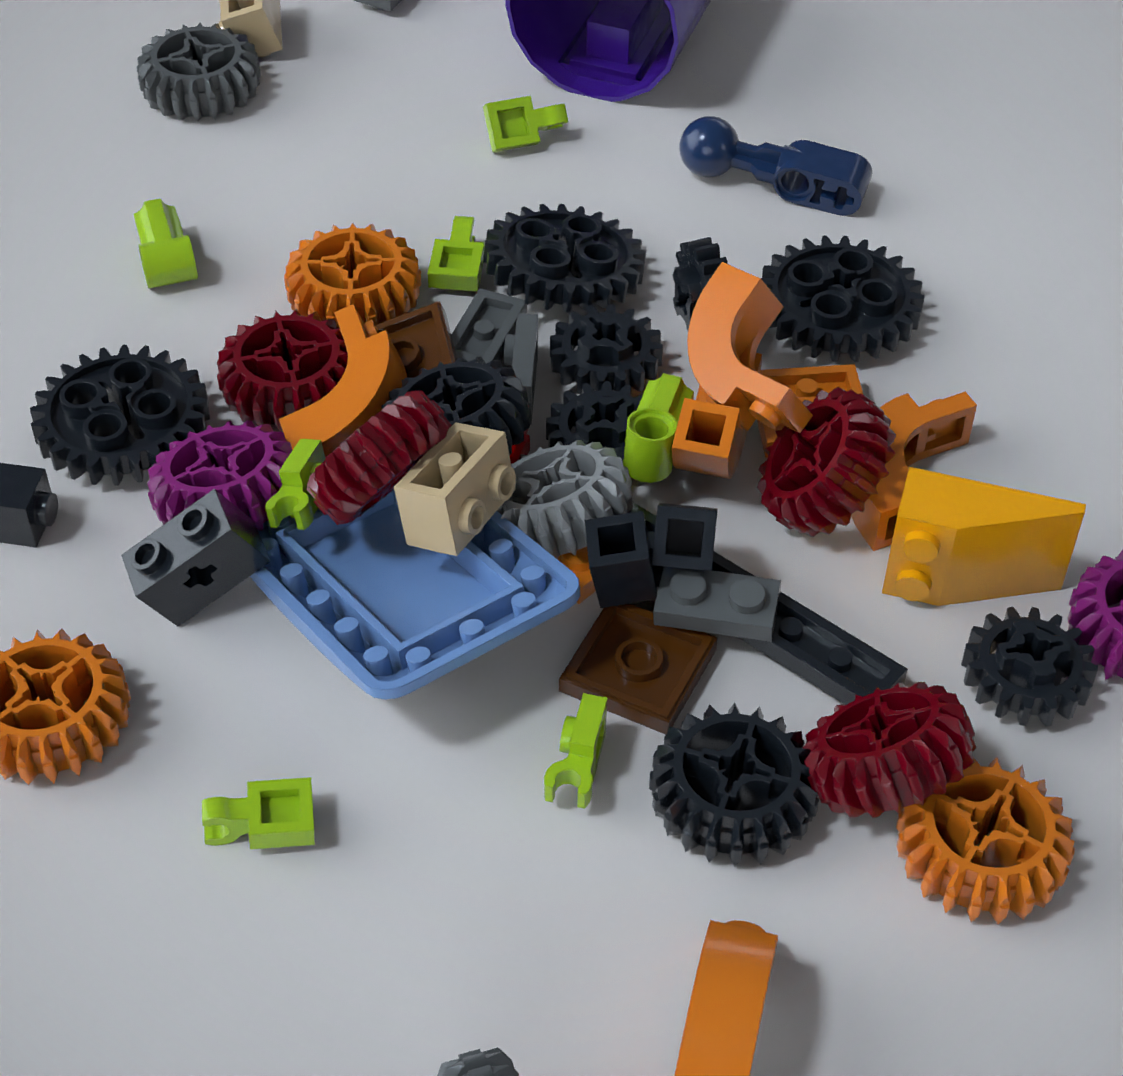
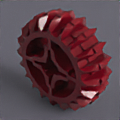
M297 309L291 315L281 316L275 310L272 318L263 319L255 316L252 326L238 325L236 335L225 337V346L223 350L218 352L217 366L219 374H217L219 390L222 391L229 410L237 412L242 422L254 420L258 426L273 424L277 426L280 432H283L279 421L280 418L317 402L338 384L347 366L348 352L335 319L322 321L317 312H313L307 317L301 316Z
M836 387L830 393L821 390L813 402L808 400L802 402L813 416L801 433L786 426L782 430L775 431L777 437L773 445L765 449L768 458L758 469L763 475L757 485V489L762 493L760 503L768 508V512L776 517V521L790 530L793 528L799 533H806L812 537L820 532L829 535L835 530L837 524L847 526L850 523L851 515L855 511L864 512L865 501L870 495L878 494L875 489L878 482L889 475L885 464L895 455L890 445L894 442L896 434L890 429L891 420L884 415V411L864 394H857L852 389L845 391L839 387Z
M423 391L407 392L404 396H399L393 403L387 404L380 412L372 416L346 440L341 442L315 468V472L310 475L306 490L314 498L315 505L325 516L328 514L337 525L347 524L354 521L357 517H361L367 510L373 508L384 497H387L408 471L431 448L447 436L448 429L452 425L444 417L445 412L434 400L431 401Z
M917 682L910 687H906L903 683H897L893 688L881 690L877 687L871 694L863 697L856 695L855 700L847 705H836L834 707V714L821 717L817 721V728L812 729L805 735L807 743L803 748L811 749L804 762L809 767L810 776L808 780L810 786L817 792L822 804H828L832 813L846 812L850 818H857L866 812L872 818H878L885 811L895 810L900 814L906 806L912 804L923 806L924 799L933 794L943 795L946 793L947 783L958 782L964 778L963 769H967L974 763L972 752L977 747L973 738L975 732L965 707L960 704L957 695L946 692L944 686L933 685L928 687L925 682Z

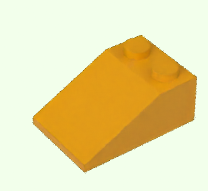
M909 467L897 514L882 593L901 597L909 601L943 606L1061 590L1085 514L1086 504Z

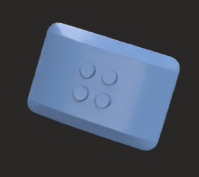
M394 490L373 508L367 510L361 517H357L354 521L347 524L337 525L328 514L325 516L319 508L314 514L312 524L305 530H298L296 520L291 518V516L285 517L277 528H271L269 521L263 523V530L258 532L271 562L249 576L287 619L344 675L370 696L384 700L410 694L568 610L576 604L580 597L579 579L574 572L508 519H501L502 515L498 511L494 513L481 532L473 537L458 556L407 545Z

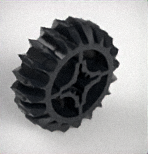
M459 357L454 363L443 364L439 362L437 367L430 370L421 368L419 369V375L415 378H404L402 380V388L390 391L389 401L382 405L383 409L387 404L393 403L399 396H404L407 392L423 391L431 401L434 400L445 412L444 417L451 425L456 422L505 432L509 455L512 454V445L522 443L524 441V432L530 428V411L528 407L530 402L526 388L522 387L520 378L516 377L513 368L503 367L500 360H492L485 363L482 357H476L470 362H464L462 357Z
M735 702L728 710V714L721 715L709 705L706 712H704L703 720L687 713L684 721L681 723V729L669 727L668 733L664 736V745L657 746V750L653 755V771L650 772L649 789L652 790L651 795H653L652 807L655 811V816L664 818L663 826L666 829L667 836L682 834L681 843L684 846L685 852L699 845L705 847V856L709 863L718 855V852L729 854L734 867L742 860V854L750 853L760 865L767 858L769 848L784 855L790 847L791 839L802 840L803 835L807 832L809 822L817 814L819 804L817 792L811 788L808 780L810 776L809 767L805 765L804 761L810 754L811 749L803 748L805 741L802 737V731L785 733L786 725L783 716L771 722L763 720L764 715L760 706L751 715L740 714Z

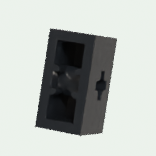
M215 488L121 555L136 598L177 627L271 562L255 522Z

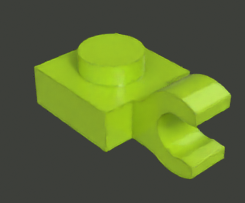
M531 95L486 103L483 106L492 153L537 145L540 142L538 131L562 128L564 123L569 122L565 104L533 109Z
M454 216L450 240L435 239L427 273L429 288L478 292L484 264V242H475V236H472L475 222L474 217Z
M300 439L280 468L279 475L282 486L265 505L271 528H277L287 516L295 518L298 530H305L312 524L318 507L314 503V498L306 489L310 475L325 460L321 440Z
M583 693L577 716H566L561 732L559 750L569 755L564 760L555 762L547 769L544 776L545 801L553 802L557 788L564 784H571L578 788L577 807L585 809L590 803L592 784L606 736L607 697Z
M311 777L248 781V797L246 798L210 797L202 800V825L204 826V841L206 845L218 846L229 844L248 833L250 849L315 845Z

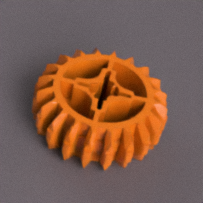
M352 223L349 228L339 229L333 225L331 232L328 233L314 231L313 240H300L299 250L290 252L289 262L285 266L286 273L284 274L287 300L291 304V309L293 311L297 309L301 316L306 317L313 312H317L322 321L335 319L338 328L339 325L334 312L352 304L357 309L363 323L373 320L375 325L408 313L410 309L417 307V299L420 293L419 287L422 285L421 270H419L415 249L407 246L406 238H394L391 229L377 232L374 224H370L366 228H357Z
M63 628L53 638L46 639L37 629L33 640L21 643L13 637L11 648L5 652L0 651V774L5 780L19 772L20 778L29 785L38 774L45 773L46 777L55 784L59 771L70 768L72 772L80 776L81 763L88 759L102 763V756L104 754L102 747L118 746L119 729L128 727V708L130 707L131 694L128 683L125 682L126 678L121 664H118L117 658H112L104 643L93 646V642L89 640L85 633L71 640Z
M998 756L988 767L980 766L973 757L974 763L967 769H963L964 778L958 782L947 783L946 793L943 795L933 794L924 799L923 806L912 804L903 808V811L898 815L896 824L897 835H899L897 841L898 857L906 859L905 870L907 879H922L920 888L923 898L935 894H940L944 897L942 905L944 906L945 913L953 909L957 904L968 908L967 913L971 922L979 917L981 911H989L998 925L1003 919H1006L1009 910L1024 920L1027 914L1032 912L1034 905L1044 908L1052 900L1055 890L1058 891L1059 887L1063 886L1069 873V868L1067 867L1071 864L1075 853V848L1073 847L1075 841L1070 839L1073 832L1072 819L1062 816L1061 797H1045L1047 792L1045 779L1031 783L1024 779L1023 765L1013 772L1001 769Z

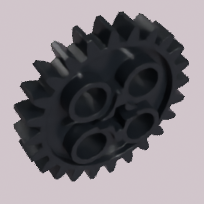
M540 204L539 212H534L524 206L521 207L520 216L507 212L505 221H494L493 229L487 230L483 263L487 264L486 274L495 275V286L508 285L507 295L509 296L525 294L524 303L527 305L536 300L544 301V310L551 309L554 304H561L566 313L571 312L573 305H579L587 312V306L594 303L606 309L611 304V299L624 303L626 294H636L637 286L642 284L646 251L641 250V239H632L633 230L631 228L619 229L620 220L618 219L607 222L603 221V212L599 211L589 216L585 214V209L582 206L571 212L567 210L564 204H559L557 210H550L545 204Z
M827 235L822 236L821 245H815L805 238L802 242V250L787 245L784 256L773 254L771 266L764 265L761 278L783 305V309L769 327H777L776 339L783 340L792 337V350L794 351L801 349L805 345L810 346L812 358L819 356L822 351L830 352L832 362H837L841 353H848L854 362H859L860 352L866 351L874 359H878L881 346L895 352L897 351L898 340L909 342L912 330H917L924 303V295L921 294L923 283L922 281L914 280L915 269L913 267L901 268L903 261L901 255L887 259V247L882 246L874 251L869 250L868 240L866 239L862 240L857 246L850 245L848 236H843L839 244H833Z
M122 345L118 355L113 356L104 347L100 348L99 359L91 360L84 354L79 355L81 366L77 368L62 364L60 368L63 378L47 376L45 381L48 390L36 391L37 405L30 407L33 420L31 427L35 442L39 444L43 459L51 458L53 468L56 471L68 467L70 478L73 480L82 476L86 471L89 472L92 485H96L104 475H111L114 486H119L124 474L130 473L138 483L143 482V470H147L156 464V455L161 452L170 451L169 443L187 439L188 432L199 433L205 431V421L210 420L205 383H200L197 369L188 371L184 358L171 363L170 354L167 350L162 351L155 357H151L149 346L146 345L140 349L137 355L130 354L127 345ZM107 390L113 396V402H109ZM128 425L133 426V431L136 438H134V436L129 431Z

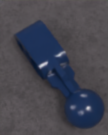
M714 116L701 117L691 122L683 131L679 143L680 156L684 165L698 176L711 178L726 173L731 167L751 172L757 180L773 184L776 193L788 202L841 216L851 215L860 208L872 177L870 163L866 158L857 153L808 140H798L784 147L767 142L756 146L739 141L734 128L727 121Z

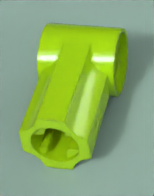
M161 199L145 201L142 208L134 213V219L140 240L138 246L148 289L198 279L189 235L183 236V230L175 206L167 205Z
M663 373L660 378L648 381L637 410L632 412L627 419L623 465L627 467L630 477L635 480L648 483L658 482L667 478L672 472V444L684 398H694V391L684 384L682 377Z

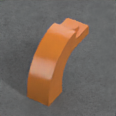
M722 262L701 292L691 316L687 348L693 374L700 386L716 404L740 408V427L746 431L750 429L757 419L772 429H776L779 424H782L801 433L813 416L812 413L789 387L755 372L754 366L758 345L783 309V305L761 278Z
M354 304L334 312L348 352V362L342 378L322 399L279 419L282 431L287 442L291 443L292 450L300 439L321 440L326 458L341 442L353 434L356 429L380 412L382 405L389 401V392L396 388H402V380L407 378L404 364L387 331L384 330L379 333L373 320L363 323Z
M756 353L754 362L755 372L760 373L762 366V354ZM700 385L696 400L684 398L672 444L674 468L731 479L737 469L748 432L740 427V408L716 404Z
M966 391L944 399L933 400L920 407L906 393L880 407L884 411V415L891 420L890 429L896 434L894 442L890 445L895 455L885 464L889 475L878 482L875 488L878 494L870 495L865 501L864 512L855 511L851 515L855 526L873 551L892 544L897 514L909 470L908 467L924 458L969 443L977 404Z
M710 920L695 976L674 1076L751 1075L761 1019L778 944V935L767 933L762 927L746 921L733 920L722 923Z

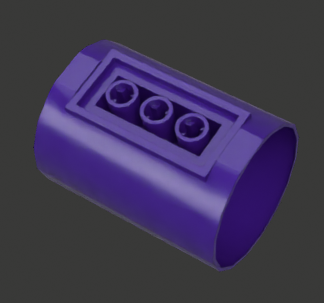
M506 0L505 5L512 36L532 66L555 85L567 92L615 102L649 92L673 67L711 0Z

